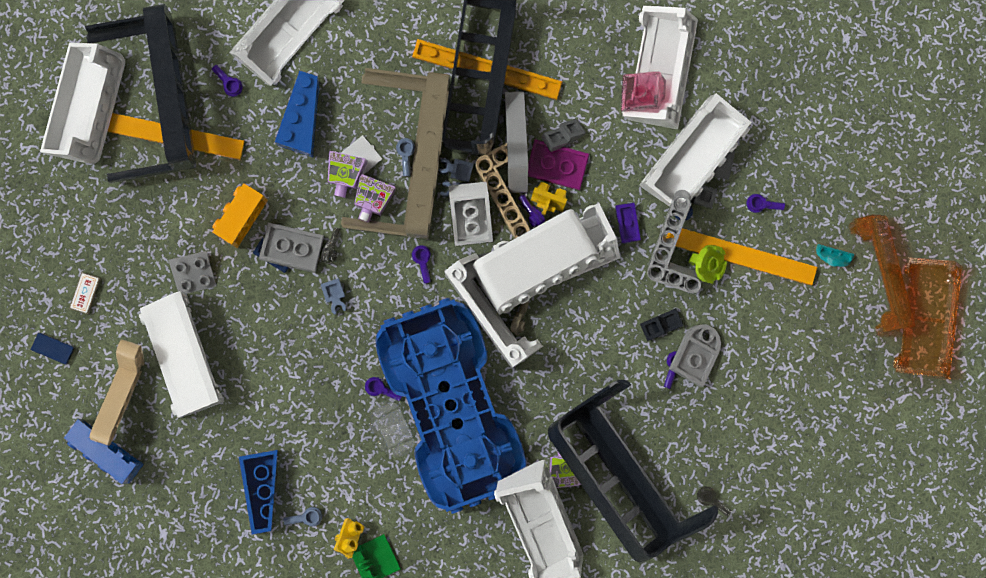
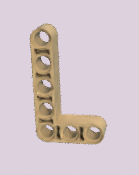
M507 143L478 158L476 161V171L482 182H487L489 195L513 238L516 239L519 237L516 235L518 228H523L526 232L530 231L497 171L508 164ZM503 153L506 155V159L498 161L496 155ZM487 162L490 167L484 171L479 168V164ZM495 178L499 184L496 187H491L488 181ZM500 195H505L508 201L501 204L497 198ZM510 211L517 214V218L513 221L509 220L506 216Z
M123 339L119 342L116 350L119 368L89 437L92 441L108 446L115 436L141 375V366L144 365L141 345Z

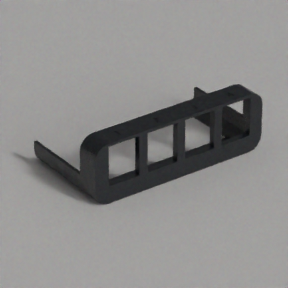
M464 0L442 133V141L448 151L481 157L494 149L516 15V0ZM467 5L501 11L497 37L463 32ZM462 41L495 46L491 72L457 67ZM456 76L489 81L485 108L452 103ZM450 111L484 116L480 141L472 140L469 142L446 138Z
M160 4L143 7V16L85 26L88 32L86 36L87 43L89 44L141 34L147 35L163 145L167 160L165 164L107 174L108 182L115 183L196 168L175 26L167 6Z
M616 380L553 422L548 428V437L629 555L635 561L644 563L661 554L670 545L708 528L716 520L718 508L714 505L679 522L599 407L631 386V383L627 380ZM575 422L592 445L580 455L577 454L563 434V431ZM595 453L599 455L613 475L601 486H599L583 463ZM617 483L634 505L622 517L605 494ZM638 514L641 515L655 536L644 547L640 545L627 526V523Z

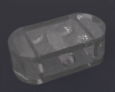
M390 401L377 404L371 411V423H369L372 433H377L380 439L377 441L380 450H385L386 454L392 457H403L409 454L415 445V438L399 405Z

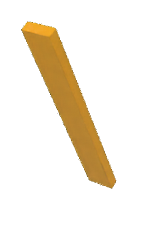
M417 39L412 58L453 70L456 50ZM460 51L457 67L491 72L493 61ZM507 65L504 85L557 100L562 81Z
M112 113L107 132L163 144L160 123ZM191 130L195 151L241 160L245 141Z
M683 228L675 247L695 253H700L707 245H716L722 247L725 251L724 261L810 286L813 285L817 270L816 266ZM667 233L666 238L674 237L673 234Z

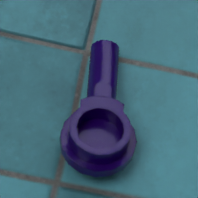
M218 65L212 67V71L223 81L224 91L227 95L235 97L242 92L243 86L240 80L228 77Z
M753 194L748 197L746 206L751 212L759 213L764 208L784 210L785 203L766 201V198H763L761 195Z
M525 195L520 196L518 199L530 215L528 220L531 226L534 228L545 223L542 213L530 204Z
M420 245L413 249L412 259L420 265L423 283L425 284L431 282L427 266L431 253L426 246Z
M677 351L671 352L667 357L666 362L669 368ZM670 369L663 386L671 389L676 375Z
M371 377L365 383V390L371 396L383 394L397 401L401 399V396L394 394L391 389L384 387L382 380L378 377Z

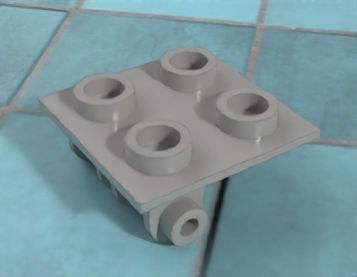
M206 251L168 260L178 291L187 294L216 287L209 262L210 256Z

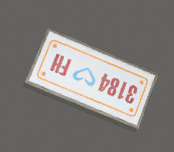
M81 272L69 309L89 315L101 278Z

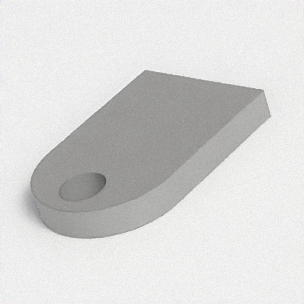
M695 325L688 329L669 369L699 387H704L721 348V340L717 331L709 325ZM704 330L708 331L709 333V339L707 341H705L702 337V333Z

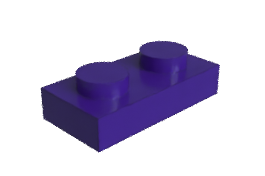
M635 203L616 205L615 210L621 244L640 241Z

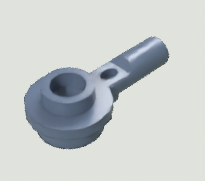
M404 138L398 141L396 150L402 156L403 176H411L410 156L415 151V145L412 140Z
M310 507L302 515L283 518L284 525L304 522V524L309 526H317L322 521V512L316 507Z

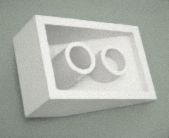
M487 182L448 186L455 246L493 242Z

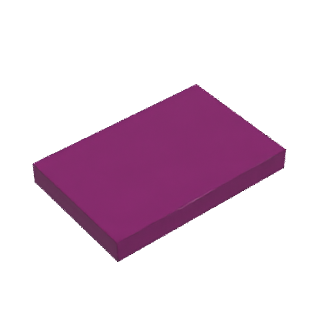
M535 139L528 162V177L580 191L590 154L566 147L550 152L544 141Z

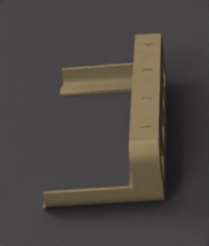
M365 68L361 81L362 84L423 92L404 225L369 221L367 223L359 219L342 217V228L429 240L442 149V133L450 90V75L428 72V76Z

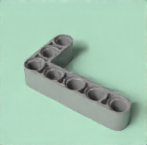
M505 92L508 191L510 193H528V153L524 92Z
M678 190L673 196L651 256L647 274L653 281L688 293H697L701 289L702 281L697 277L696 271L670 262L691 202V196L688 191ZM684 198L687 202L680 204L677 202V199ZM676 215L680 217V220L673 221L671 217ZM671 233L674 237L666 238L664 234ZM665 250L668 254L660 255L658 251ZM658 267L661 269V271L654 272L652 268ZM672 273H676L679 275V277L672 278L670 275ZM693 279L696 280L698 283L693 285L690 284L688 281Z

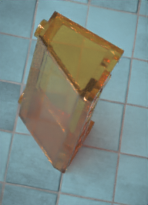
M873 214L854 219L848 225L850 234L859 235L862 238V242L872 240L890 311L881 315V323L875 326L876 335L879 336L916 327L887 216Z
M909 258L908 263H905L904 271L905 274H908L909 284L901 353L898 357L894 358L893 363L897 373L950 380L963 268L956 261Z

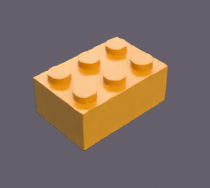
M244 183L236 188L233 194L235 196L231 203L228 202L223 209V216L221 219L218 218L212 227L214 229L212 233L235 248L239 247L268 201L262 194Z

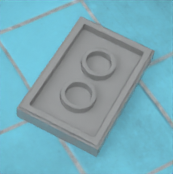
M268 223L259 260L316 273L324 235Z

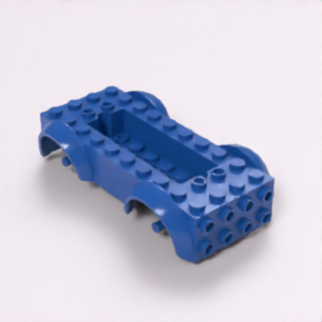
M450 298L440 300L437 306L432 307L429 304L421 307L420 312L414 313L409 311L402 314L403 318L396 320L393 317L384 320V324L381 325L376 335L375 344L385 379L394 394L407 398L421 441L415 447L414 456L424 489L433 505L444 510L446 509V512L451 511L454 514L462 511V506L469 504L470 507L481 504V499L487 497L488 500L495 499L494 491L497 488L498 481L527 467L515 427L507 416L495 414L480 370L487 362V350L479 325L473 313L465 304L455 302V299L450 300ZM447 381L450 384L448 392L443 393L439 390L438 385L440 382ZM452 399L456 402L455 410L448 411L445 408L447 400ZM460 418L463 421L461 429L456 430L452 427L453 419Z

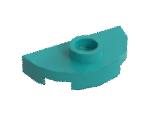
M820 244L816 247V252L820 259L833 267L848 266L855 255Z

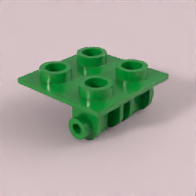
M385 534L358 546L352 556L361 578H384L401 569Z

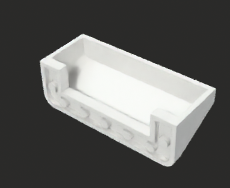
M69 43L41 146V153L95 164L100 160L125 67V59L122 54L99 44Z
M717 93L708 97L645 176L640 186L669 207L674 194L678 190L688 191L691 199L694 196L697 197L702 192L703 188L701 186L705 181L709 182L715 175L713 171L716 167H721L727 159L725 158L729 151L733 152L738 146L737 140L740 137L743 138L749 132L750 128L748 126L752 122ZM684 198L677 199V202L680 204L687 202Z
M570 209L479 258L473 264L477 281L500 315L510 312L513 307L520 303H526L536 294L544 293L547 288L560 284L565 278L578 274L581 269L594 265L599 260V254L574 210Z

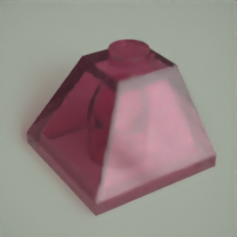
M657 71L623 75L621 111L659 109L665 99L666 79L662 74Z

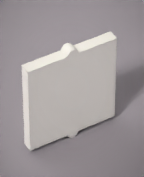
M363 135L341 152L342 154L368 160L363 175L382 160L375 151L374 145H370Z

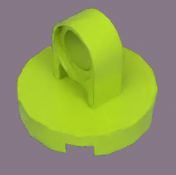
M707 245L699 254L692 253L689 263L693 266L696 264L695 271L701 281L713 284L715 280H720L725 273L727 261H724V255L726 253L722 247Z

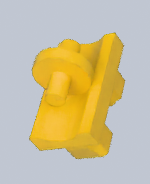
M540 182L538 187L534 188L530 201L536 202L537 207L543 209V215L546 214L547 210L553 213L555 210L563 212L567 201V191L559 188L555 194L548 192L550 186L547 183Z
M346 518L340 533L335 537L336 544L333 550L342 553L348 559L352 558L354 551L358 547V540L360 534L363 533L364 525Z

